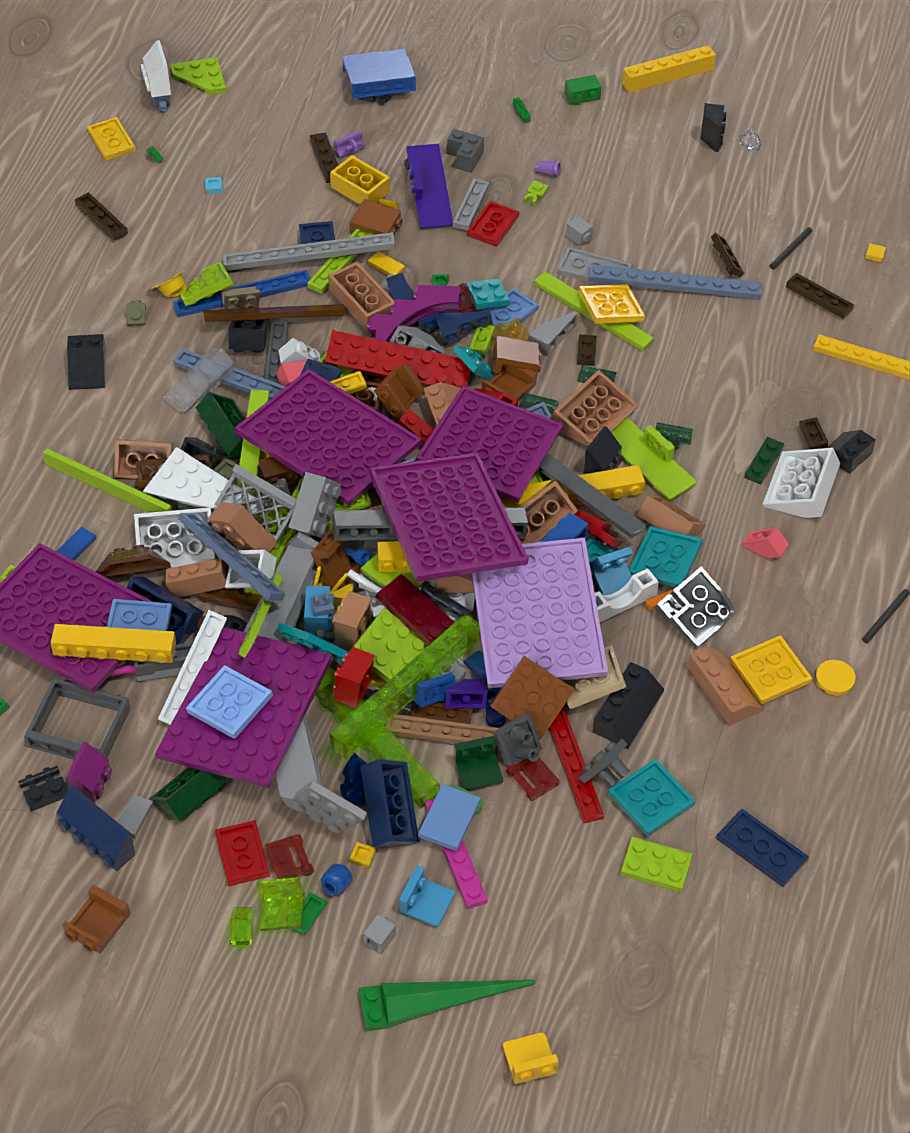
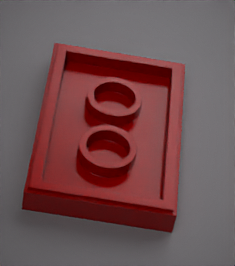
M489 201L467 230V236L497 247L519 217V211Z
M256 820L215 829L228 887L270 877Z

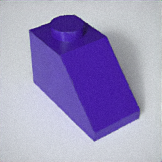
M463 679L448 687L445 707L486 708L487 688L484 679Z

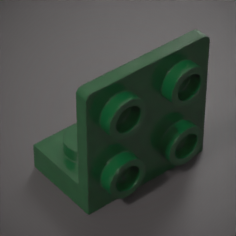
M494 736L454 744V760L464 789L472 790L503 783V777L495 755L496 742Z

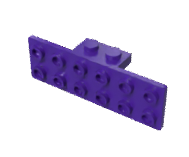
M439 144L407 146L406 151L410 168L408 175L409 180H412L411 193H414L420 229L453 226Z

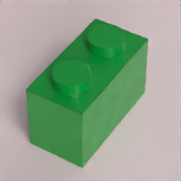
M596 75L565 80L564 94L570 105L600 100L601 85Z

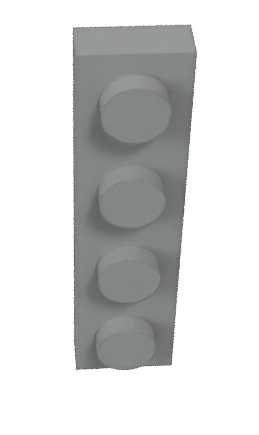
M473 178L453 220V227L463 230L470 228L488 191V181Z

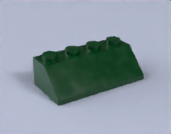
M208 391L196 406L199 416L205 421L208 430L213 433L215 441L221 445L225 455L229 458L240 459L243 438L235 433V427L246 418L233 399Z
M187 767L151 796L149 800L153 801V804L170 820L182 821L190 815V811L202 806L206 802V798L218 793L223 784L229 783L234 779Z

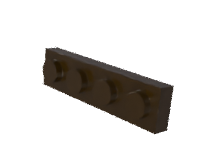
M326 132L310 135V142L326 183H331L330 172L339 165Z
M89 192L75 199V204L114 241L128 234V228Z
M795 273L786 283V287L843 319L854 308V304L798 273Z

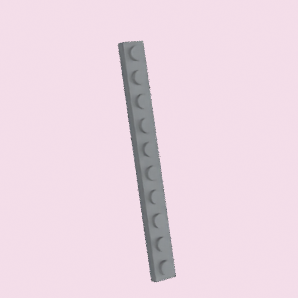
M391 232L224 254L223 266L228 271L395 249L394 234Z

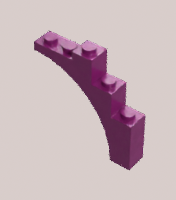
M418 285L417 291L414 292V300L395 299L394 306H391V315L372 314L371 321H368L367 330L370 331L372 339L390 342L398 326L409 327L418 320L436 313L460 311L462 299L460 286Z

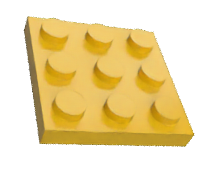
M628 284L579 287L578 292L595 324L644 321L645 315Z
M781 635L730 656L731 664L761 705L812 683L813 678Z

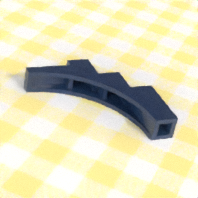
M403 273L386 278L391 297L394 301L395 299L414 300V291L407 284ZM486 309L465 313L445 311L418 320L420 329L424 332H432L439 328L444 345L460 341L461 333H469L479 327H487L493 321L490 310Z

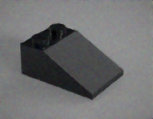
M269 319L231 321L229 326V349L235 352L251 350V352L259 353L264 351L267 342Z
M104 334L68 336L69 390L105 388L106 347Z

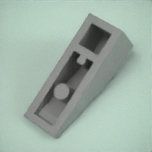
M572 312L541 324L530 333V342L538 343L539 351L543 355L548 356L576 326L577 313Z

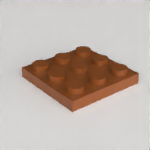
M523 655L490 704V707L510 720H514L524 713L530 714L538 738L542 739L575 689Z

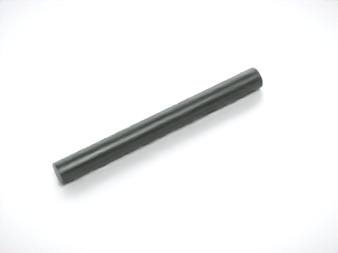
M807 227L769 267L774 270L812 233V229Z
M904 589L863 636V642L869 643L910 595L907 589Z

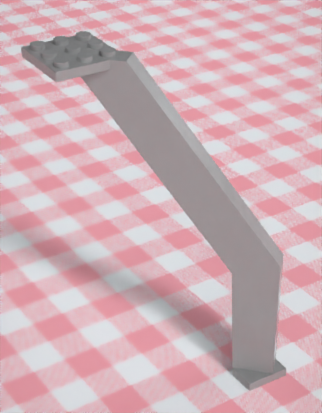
M301 531L286 543L283 549L285 553L271 578V581H273L275 574L279 571L282 578L279 588L285 592L283 600H274L271 603L258 632L259 636L289 643V639L282 637L283 632L276 630L280 622L295 627L305 605L306 586H313L317 565L311 551L317 546L318 542ZM263 596L261 597L253 615L251 616L244 630V632L246 633L248 632L252 624V621L262 602ZM305 714L276 773L280 796L287 807L308 814L313 821L325 824L334 833H342L363 821L367 812L324 787L307 715Z

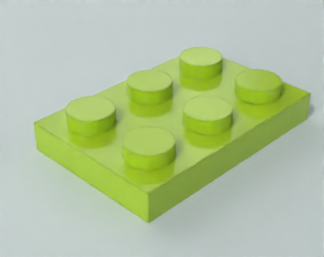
M632 837L621 870V876L682 893L693 853Z

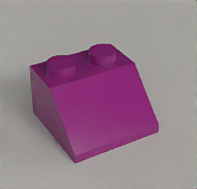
M82 742L67 774L69 786H74L93 803H96L98 796L101 797L103 794L104 783L106 779L109 780L112 768H110L107 757L87 742Z

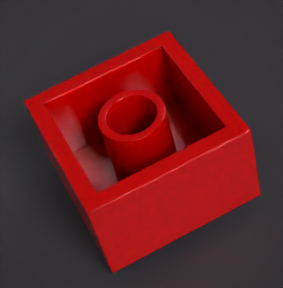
M352 647L349 654H345L342 667H338L334 675V679H336L333 686V691L335 692L334 701L355 709L358 707L372 681L375 661L374 654Z

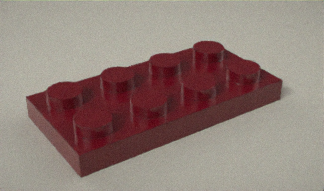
M402 573L377 592L375 596L431 650L451 635L458 627L449 616Z

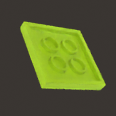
M386 608L380 611L353 646L375 655L373 671L395 689L400 686L428 648L419 637Z

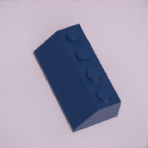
M144 576L130 578L127 589L152 602L172 604L167 631L175 632L176 645L183 644L197 629V624L202 618L204 611Z
M377 759L360 766L372 846L375 848H392L420 843L407 762Z
M71 786L56 812L59 827L63 831H69L78 843L82 842L86 845L92 855L95 856L97 854L108 868L112 867L118 871L135 856L131 833L74 786Z

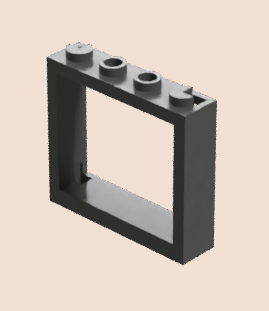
M53 678L24 736L27 747L72 760L75 759L82 744L41 733L58 697L62 696L118 711L101 748H95L108 758L130 711L129 698L123 697L120 694H111L102 689L92 693L67 680L63 681Z

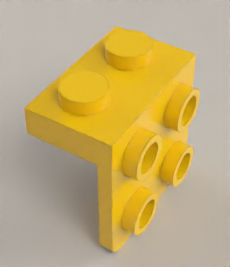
M537 1033L503 1043V1050L514 1084L558 1073L559 1061L557 1055H552L544 1033Z

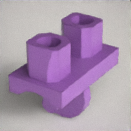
M361 131L351 133L333 142L339 158L350 153L356 154L365 147Z

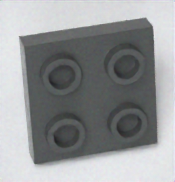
M524 713L493 732L506 767L511 769L525 759H529L532 762L538 760V751L542 749L530 714Z
M623 739L616 744L612 741L605 747V752L602 750L593 757L594 762L590 761L582 768L585 771L579 777L585 784L592 777L598 775L610 788L619 779L611 772L608 766L620 779L624 778L631 770L618 758V754L628 744Z

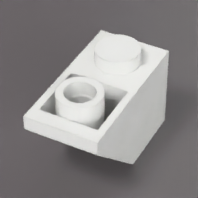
M294 338L279 349L281 363L307 361L308 358L318 362L320 360V354L316 349H312Z

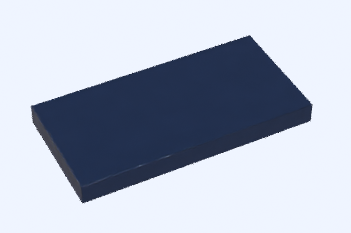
M741 809L716 836L717 840L782 887L791 880L809 859L808 855L744 809Z

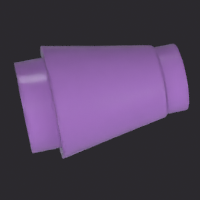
M557 160L536 162L535 170L536 172L555 177L560 174L561 163L557 162Z

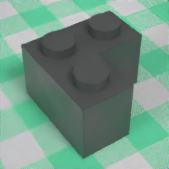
M453 129L447 139V154L456 156V169L472 173L484 153V137Z

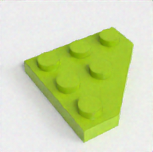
M217 57L170 64L174 80H182L188 86L195 89L201 88L209 95L226 93V86Z
M221 261L204 268L201 272L202 276L200 278L196 277L189 284L190 288L180 293L185 306L193 305L198 300L204 297H211L215 292L226 290L233 285Z

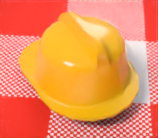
M184 271L172 279L147 290L157 287L167 297L174 298L179 296L183 290H187V285L181 274Z

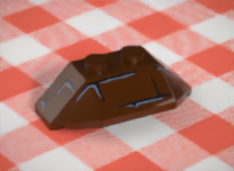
M136 545L130 550H125V548L114 549V552H110L95 572L108 579L164 571L172 567L169 561L151 548L144 545Z

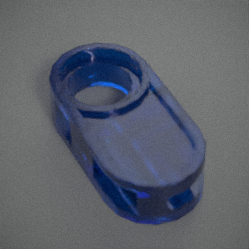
M496 690L487 693L485 715L489 727L501 728L505 724V716L490 707L491 703L489 702V699L495 698L499 691Z

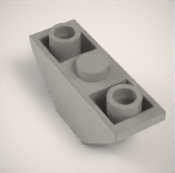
M398 326L390 339V342L440 354L445 353L431 335L416 327Z

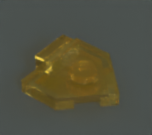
M515 318L508 323L496 324L491 341H496L497 336L528 341L530 334L523 328L519 318Z

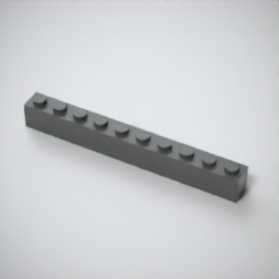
M505 508L518 537H526L528 520L525 508ZM385 510L333 511L332 527L335 541L397 540Z

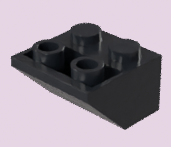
M705 103L700 139L715 152H718L719 145L723 146V135L726 125L723 122H726L727 112H724V105Z

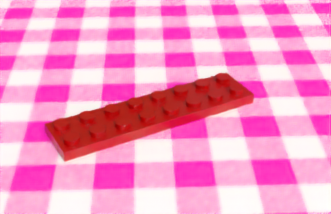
M336 330L331 332L324 363L386 378L394 368L407 363L424 387L440 382L457 387H467L470 374L469 367L458 357Z

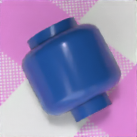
M341 864L331 865L321 877L322 887L330 895L343 894L353 881L348 867Z

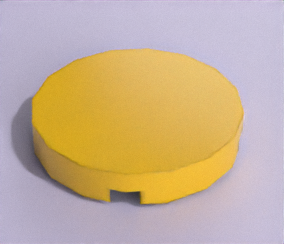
M828 660L818 667L815 680L817 686L825 690V693L840 696L847 694L854 687L856 675L849 664L840 660Z

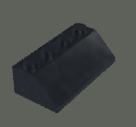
M633 662L629 663L622 674L626 687L610 693L594 718L592 733L611 742L614 741V743L623 739L628 744L625 747L626 749H629L664 693V688L651 672Z

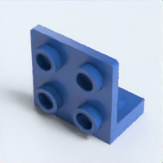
M450 672L428 680L426 675L402 683L400 688L421 708L445 700L447 688L455 684V676Z

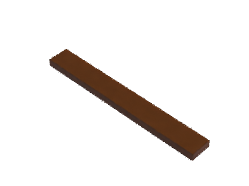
M343 304L203 310L205 322L345 315Z

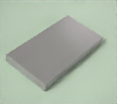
M568 247L559 264L557 274L590 282L588 281L590 264L631 269L633 264ZM590 282L597 285H618L609 283Z

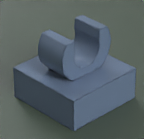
M170 96L153 97L154 108L159 107L160 113L167 112L166 106L170 105Z
M326 592L322 595L316 594L310 597L315 617L334 613L330 593Z

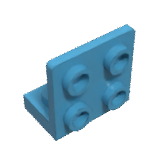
M630 547L600 556L589 563L602 595H610L619 591L630 580L631 573L626 564V561H628L627 557L633 554Z
M417 865L399 898V912L432 926L439 927L455 895V891L427 880L425 868Z

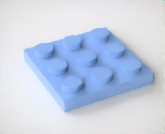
M224 665L186 707V710L192 716L236 739L272 698L273 693L266 687Z

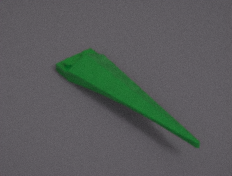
M535 980L381 983V985L359 987L358 993L365 1031L388 1029L460 1004L532 986L535 984Z

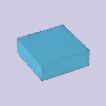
M221 177L205 178L206 194L223 193Z

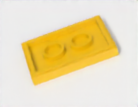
M118 117L87 126L88 133L105 161L136 151L135 145Z

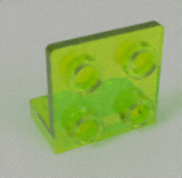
M299 877L257 881L256 889L262 899L260 931L301 927L305 891Z

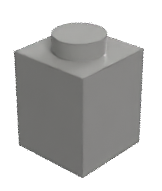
M578 216L567 223L566 236L577 245L582 246L592 239L593 226Z
M377 915L363 933L364 945L382 955L396 936V925L389 918Z

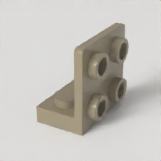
M256 286L221 291L224 309L259 308L260 290H256Z

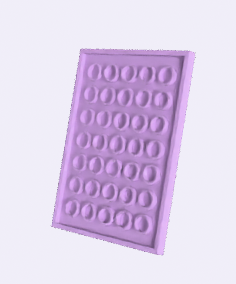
M585 538L522 544L529 558L528 565L472 573L488 688L503 687L523 655L561 680L608 676Z

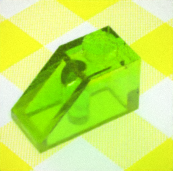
M233 907L230 917V945H235L238 948L252 945L255 907Z

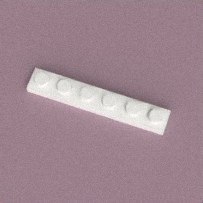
M208 610L158 717L159 721L171 725L203 663L208 660L227 620L226 617Z

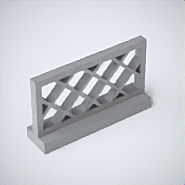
M235 464L232 469L234 472L215 505L218 506L225 497L232 496L233 504L247 505L248 512L252 516L262 514L264 523L260 525L265 527L266 531L278 542L291 521L297 499ZM238 478L242 481L243 488L234 491L233 483ZM256 489L259 497L249 500L247 491ZM244 492L246 501L236 503L235 494ZM272 498L274 507L265 509L263 500ZM260 501L261 510L252 513L250 503ZM289 508L290 512L287 517L280 518L278 509ZM275 510L277 520L268 522L266 512ZM278 523L279 530L274 536L270 533L268 525Z

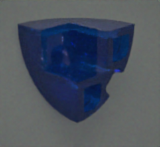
M353 753L343 769L342 774L345 779L344 783L340 784V792L348 802L358 806H366L360 766L367 763L357 754Z

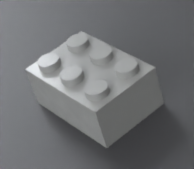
M305 472L289 528L323 539L329 532V523L333 516V511H335L336 500L341 493V484L326 477Z

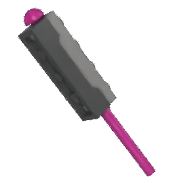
M193 642L176 645L173 663L140 662L134 660L133 665L116 667L109 676L136 673L138 682L179 675Z

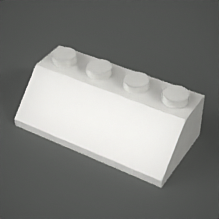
M158 40L145 54L143 64H141L147 92L151 93V97L171 95L167 63L160 40Z

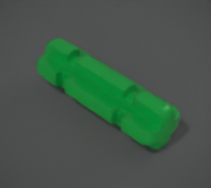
M513 98L512 104L522 121L525 123L529 122L531 115L521 98Z

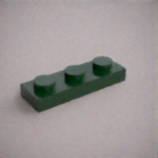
M767 437L747 469L744 478L761 485L781 453L784 443Z

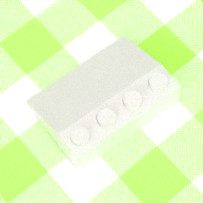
M834 449L782 451L763 506L803 518L822 517L840 466Z
M211 508L134 514L136 545H144L151 548L169 561L172 568L215 559V552L207 548L202 540L196 538L195 534L185 528L184 524L178 520L180 513H196L208 524V518L212 514Z

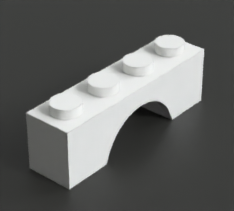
M649 569L631 576L628 583L613 594L602 595L600 592L595 593L599 622L657 596L659 582Z

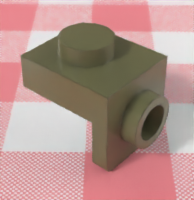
M133 300L131 303H127L128 325H146L145 302Z

